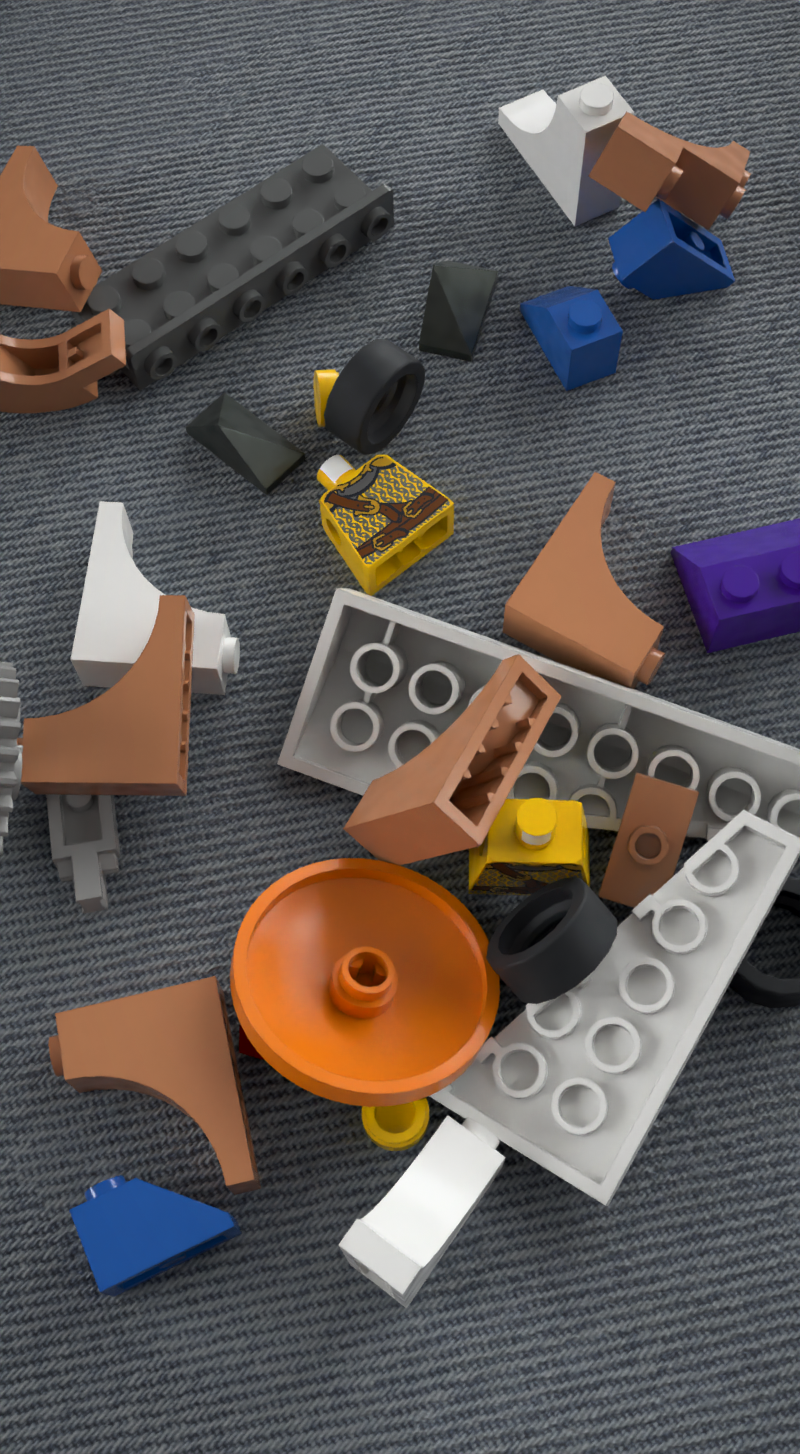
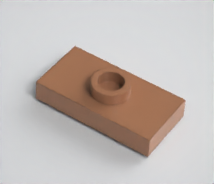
M636 772L600 888L599 897L635 908L649 894L653 895L673 877L699 791Z

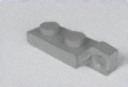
M46 794L52 860L58 869L61 882L74 880L76 903L81 904L83 914L108 910L105 875L119 872L117 858H121L114 795Z

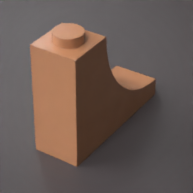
M17 145L0 175V304L81 312L102 273V269L79 231L66 230L48 223L50 205L58 185L35 146Z
M594 472L505 604L503 633L556 662L634 689L639 681L646 685L650 684L665 657V653L658 650L664 626L639 610L625 596L610 573L602 549L601 529L610 513L616 482Z
M160 595L158 613L148 643L131 669L104 694L87 704L64 713L40 718H24L23 738H17V745H23L21 784L35 794L187 795L195 614L185 595Z
M519 654L502 660L479 695L446 731L404 765L380 778L372 780L343 829L378 860L399 866L481 846L556 708L561 695Z
M216 976L55 1013L58 1035L49 1037V1054L54 1073L57 1077L64 1076L65 1081L79 1093L108 1089L127 1090L147 1094L167 1102L190 1117L206 1134L221 1165L226 1187L234 1195L261 1189L225 996Z

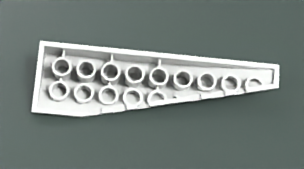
M336 588L277 763L283 767L363 796L372 780L380 778L404 765L446 731L479 695L502 660L519 654L561 695V698L506 799L543 798L546 800H575L583 805L588 828L618 831L636 772L699 791L686 837L704 838L709 841L741 811L745 810L800 838V749L350 588Z

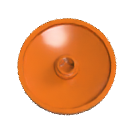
M341 858L316 862L286 874L261 893L245 915L237 934L231 959L230 989L235 1012L247 1038L266 1062L283 1077L315 1095L335 1102L366 1107H387L410 1103L437 1093L454 1082L468 1069L481 1051L495 1022L499 1006L500 977L486 960L489 940L484 930L467 907L444 887L416 871L397 864L365 858Z

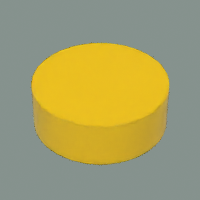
M335 369L314 371V405L318 427H325L324 412L328 396L339 376V372H336Z
M426 1097L410 1103L387 1107L362 1106L361 1116L365 1132L373 1143L385 1150L403 1151L413 1147L423 1138L429 1125V1105Z

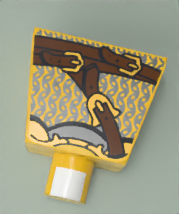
M334 455L326 460L318 470L317 480L328 490L319 500L322 526L369 596L374 595L454 534V503L447 496L388 455H376L357 470L342 455Z
M543 798L506 799L481 846L469 849L468 894L531 895L547 884L563 878H581L590 887L589 831L583 805L575 800H546Z

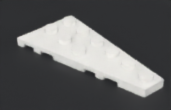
M745 810L741 811L691 856L677 874L653 895L649 894L632 910V914L617 927V936L609 953L590 975L576 987L555 999L539 1004L528 1003L526 1009L497 1036L494 1038L491 1036L484 1043L474 1062L460 1077L429 1097L463 1118L469 1117L480 1123L500 1141L605 1206H609L800 856V838Z

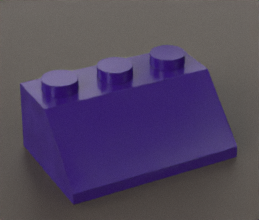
M800 518L672 547L671 556L707 653L800 632Z

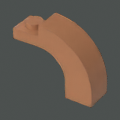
M107 309L76 327L50 338L17 339L0 334V412L41 413L60 411L97 399V380L126 366L124 319L111 309Z

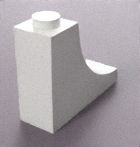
M606 76L558 95L557 104L542 89L499 108L498 124L575 227L620 207V196L588 177L626 111L634 115L632 108Z
M100 501L70 659L83 686L111 688L131 669L148 643L155 625L160 595H165L142 575L133 561V530L124 504L121 502ZM192 608L195 619L191 693L225 695L228 673L236 674L239 667V638L231 637L225 614Z
M447 1115L393 1188L372 1211L363 1218L356 1219L339 1243V1247L349 1264L407 1308L502 1169L505 1156L496 1151L500 1140L487 1128L469 1117L461 1125Z

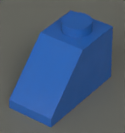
M660 199L652 203L646 212L642 211L608 238L615 260L612 263V269L618 281L627 289L634 288L653 300L727 288L735 282L722 241Z
M567 286L520 303L521 314L566 391L616 373L623 330L597 289Z
M123 1175L109 1178L89 1188L84 1193L87 1201L69 1210L99 1291L113 1297L242 1234L237 1220L226 1211L137 1178L126 1182Z

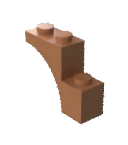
M626 111L588 177L646 212L653 199L657 197L709 230L718 215L728 219L746 191L744 186L751 173L745 170L750 151L735 141H732L728 146L718 148L697 145L663 132Z

